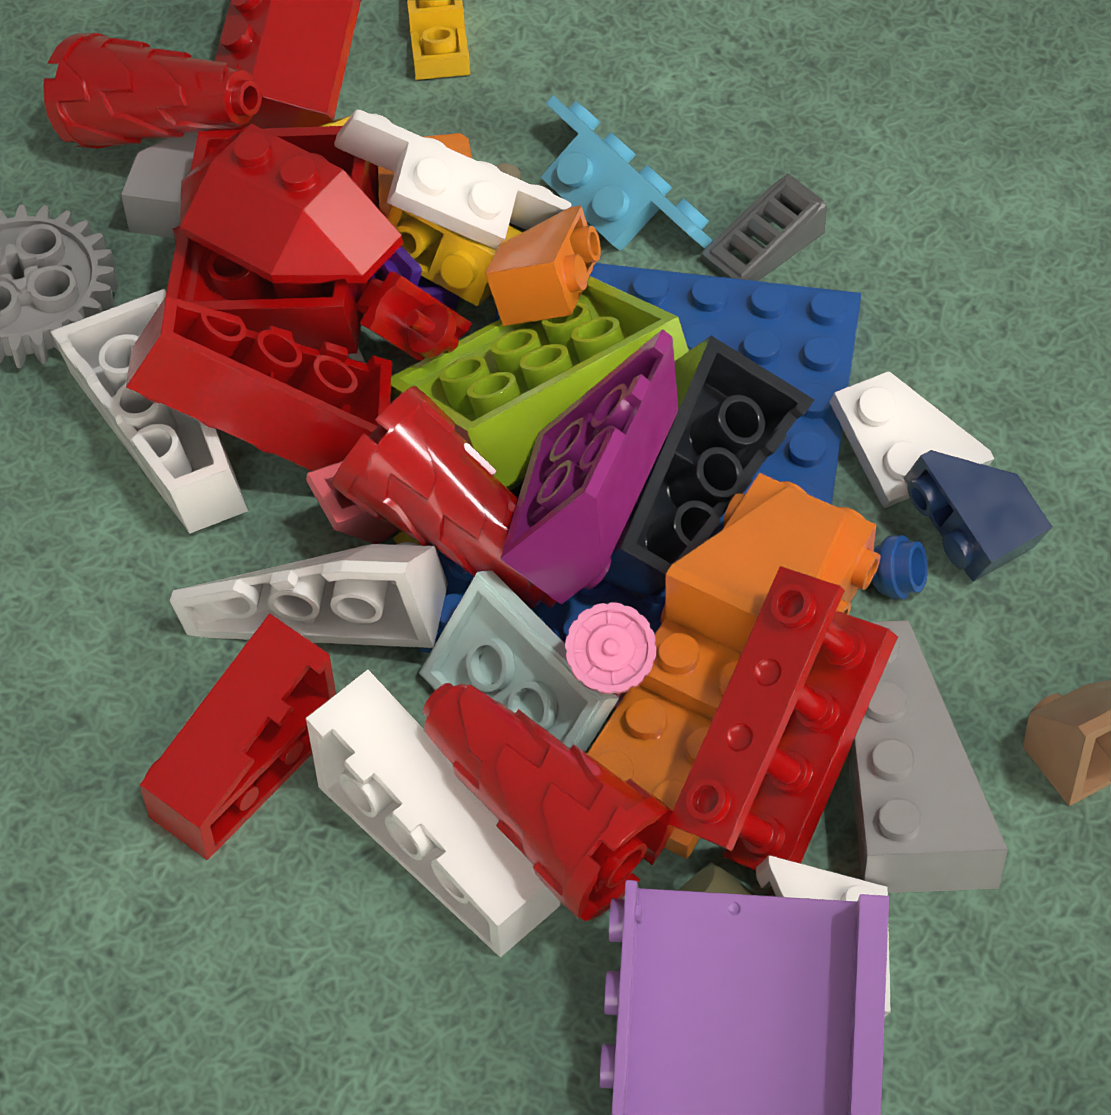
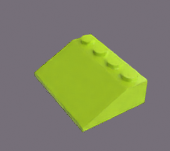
M589 276L587 287L582 291L572 315L503 326L501 319L459 340L458 346L454 351H443L438 356L425 358L391 376L390 395L395 400L408 388L417 386L454 421L455 430L497 470L494 476L509 490L518 487L524 480L538 433L663 329L673 338L674 362L689 350L678 316Z

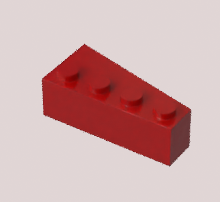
M166 295L132 347L126 388L141 394L149 401L162 403L197 419L207 427L220 429L253 444L263 452L280 456L312 472L343 462L364 433L369 437L379 425L376 421L377 417L390 405L392 361L374 355L368 363L347 358L349 354L346 347L329 342H324L319 350L295 343L291 331L270 326L268 330H263L260 333L248 330L239 316Z

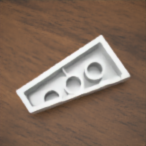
M366 670L306 718L318 787L499 957H502L560 906V901L535 874L532 867L533 864L496 827L499 819L456 777L452 763L442 754L419 723L369 670Z

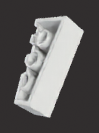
M162 289L50 332L72 376L190 534L248 512L219 429L207 427L191 416L162 403L149 401L141 394L126 388L132 347L164 300L166 290Z

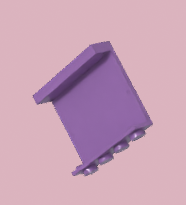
M626 880L625 899H611L609 942H622L621 970H607L604 1014L618 1015L616 1044H602L600 1088L613 1089L612 1115H881L889 896L860 894L857 901L641 889L638 888L637 881Z

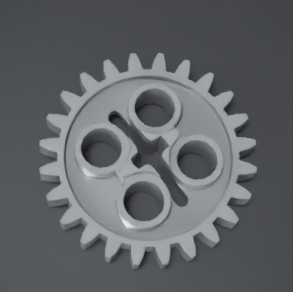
M19 205L15 217L7 218L0 209V363L5 356H13L16 367L22 368L26 355L35 354L41 364H45L48 359V349L55 347L60 352L50 331L115 307L112 291L118 290V283L111 249H106L102 233L92 235L89 221L84 220L73 225L71 212L67 210L53 220L51 219L49 207L45 205L38 211L35 217L28 216L24 205Z

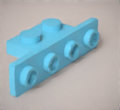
M554 95L547 100L546 104L570 125L578 135L544 172L541 178L563 199L569 201L572 207L581 205L586 221L594 226L618 250L625 248L659 209L704 249L713 242L702 231L709 220L686 199L683 198L677 206L665 196L672 187L648 165L640 173L629 163L636 154L612 132L604 140L598 136L594 130L601 122L577 100L569 107H566Z

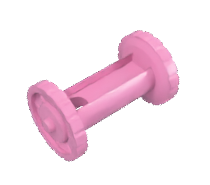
M614 602L594 605L591 609L583 611L568 630L569 635L566 637L565 650L567 651V663L572 669V674L592 691H599L602 694L614 693L619 699L613 708L618 707L630 688H635L643 682L644 677L649 675L653 667V661L656 657L654 632L650 629L647 619L643 615H639L638 611L630 606H623L621 603Z

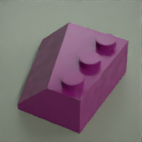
M665 330L659 331L537 435L500 559L560 604L564 603L582 588L586 590L594 588L608 572L613 550L679 411L673 338Z

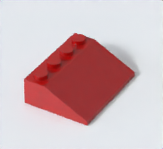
M343 126L263 129L343 169L373 204L379 208L378 165L335 147L334 143L337 134ZM240 130L198 131L190 172L221 142ZM179 226L166 295L239 316L248 330L260 333L263 330H268L270 326L291 331L294 342L319 350L324 342H329L346 347L348 354H357L361 324L359 323L363 318V313L356 310V304L366 289L368 281L366 283H346V279H339L323 283H273L184 236Z

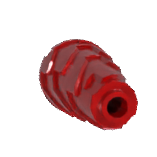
M76 33L65 38L55 48L47 63L58 64L55 78H44L43 83L47 116L59 137L64 142L78 143L79 145L75 147L93 149L113 145L141 144L142 139L182 138L188 132L237 129L249 123L252 116L258 112L262 102L261 89L255 82L252 74L243 69L228 68V63L191 58V55L186 52L149 48L150 45L145 42L112 38L99 33Z
M417 386L408 388L377 417L376 421L379 425L368 437L364 433L341 463L331 485L373 517L389 521L423 546H435L438 551L473 577H475L477 572L493 571L530 608L534 609L542 602L551 609L557 603L555 599L500 559L518 498L494 476L497 470L455 430L454 421Z
M445 683L437 688L426 701L423 707V714L427 717L424 724V732L452 763L456 777L499 819L496 827L533 864L534 872L540 881L579 920L580 918L585 922L592 920L610 909L612 898L622 899L625 896L626 880H634L637 883L640 881L632 872L642 858L651 866L657 860L673 832L674 827L667 824L672 810L630 778L624 781L575 744L569 748L518 709L514 713L502 703L489 697L471 684L466 685L462 683L453 686L451 683Z

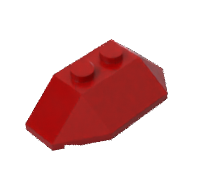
M253 124L248 125L221 142L181 181L180 228L182 234L273 283H323L339 279H346V283H366L403 244L402 235L343 169Z

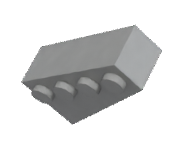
M909 620L871 622L889 628L898 636V639L848 753L861 880L886 886L888 893L1000 889L1008 852L1007 846Z

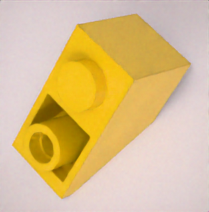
M392 205L387 219L402 235L403 244L401 246L421 266V276L475 306H479L492 294L485 272L499 246L493 249ZM508 226L505 240L502 243L522 232Z

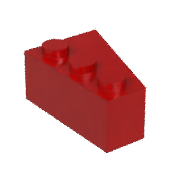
M269 613L161 757L151 765L145 778L139 784L148 817L204 859L208 860L312 755L306 718L336 695L330 654Z

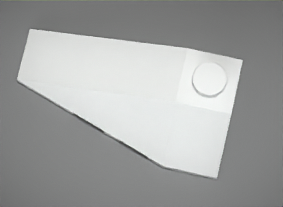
M402 542L397 545L370 544L173 590L170 603L186 634L190 636L249 640L270 613L313 643L433 648L448 582L435 546H422L413 542Z

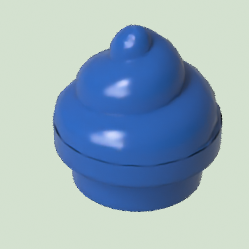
M893 535L886 537L881 545L874 547V552L880 554L881 557L871 583L879 593L892 599H906L908 593H919L924 589L927 581L928 562L925 548L921 542L909 541L904 535Z

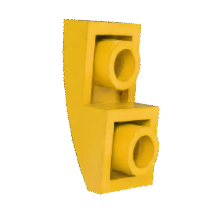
M407 0L415 80L471 75L462 0Z

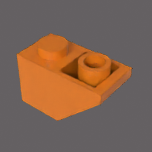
M581 205L569 207L500 244L485 275L503 326L572 315L582 291L587 287V280L594 265L599 261L601 255L598 233L594 226L587 225Z

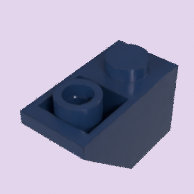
M929 450L920 455L903 478L908 485V494L914 507L922 515L929 516L943 537V548L950 561L959 569H964L973 582L1034 548L1053 528L1018 474Z

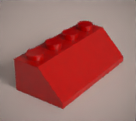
M230 0L214 61L228 63V68L243 69L252 74L262 94V102L258 112L252 116L249 123L234 130L244 129L250 124L261 129L319 127L334 121L361 0Z

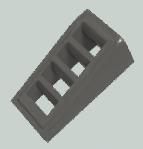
M787 174L770 186L701 252V262L720 277L759 281L825 233L826 203L793 176ZM774 222L783 230L779 232L770 223ZM754 236L766 247L763 249L750 238ZM737 249L751 261L745 265L730 252Z

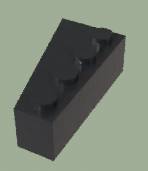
M712 335L675 362L679 411L610 557V568L603 578L639 600L665 587L666 573L671 565L707 541L720 524V518L726 512L734 495L745 492L753 481L751 478L767 457L775 453L787 437L785 434L794 422L803 416L815 401L810 396Z

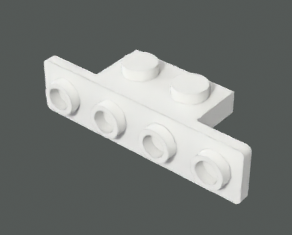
M355 110L338 132L334 143L338 149L395 173L386 203L493 249H496L505 240L509 223L528 230L571 207L569 201L554 195L543 186L528 184L501 172L493 164L471 159L447 148L436 139L423 138L398 127L387 118L378 114H369L362 110Z

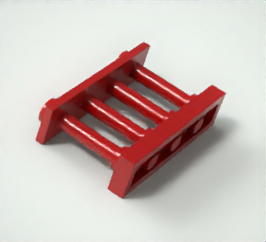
M780 566L667 822V824L676 829L726 848L724 858L756 872V867L769 855L801 864L898 639V636L889 628L836 611L845 592L841 586Z

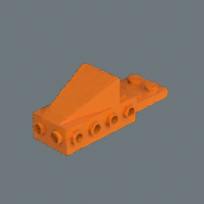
M759 473L746 494H735L730 501L723 519V530L712 538L707 539V541L673 563L666 573V603L660 617L661 626L655 634L656 657L653 661V667L649 675L644 677L642 683L627 691L587 754L624 781L629 778L673 811L779 567L783 566L841 586L845 592L836 611L849 615L852 599L859 588L865 590L869 586L880 562L881 555L874 552L877 525L865 520L861 514L853 509L833 506L807 494L794 483L788 481L779 482ZM673 828V832L664 848L688 859L700 838Z

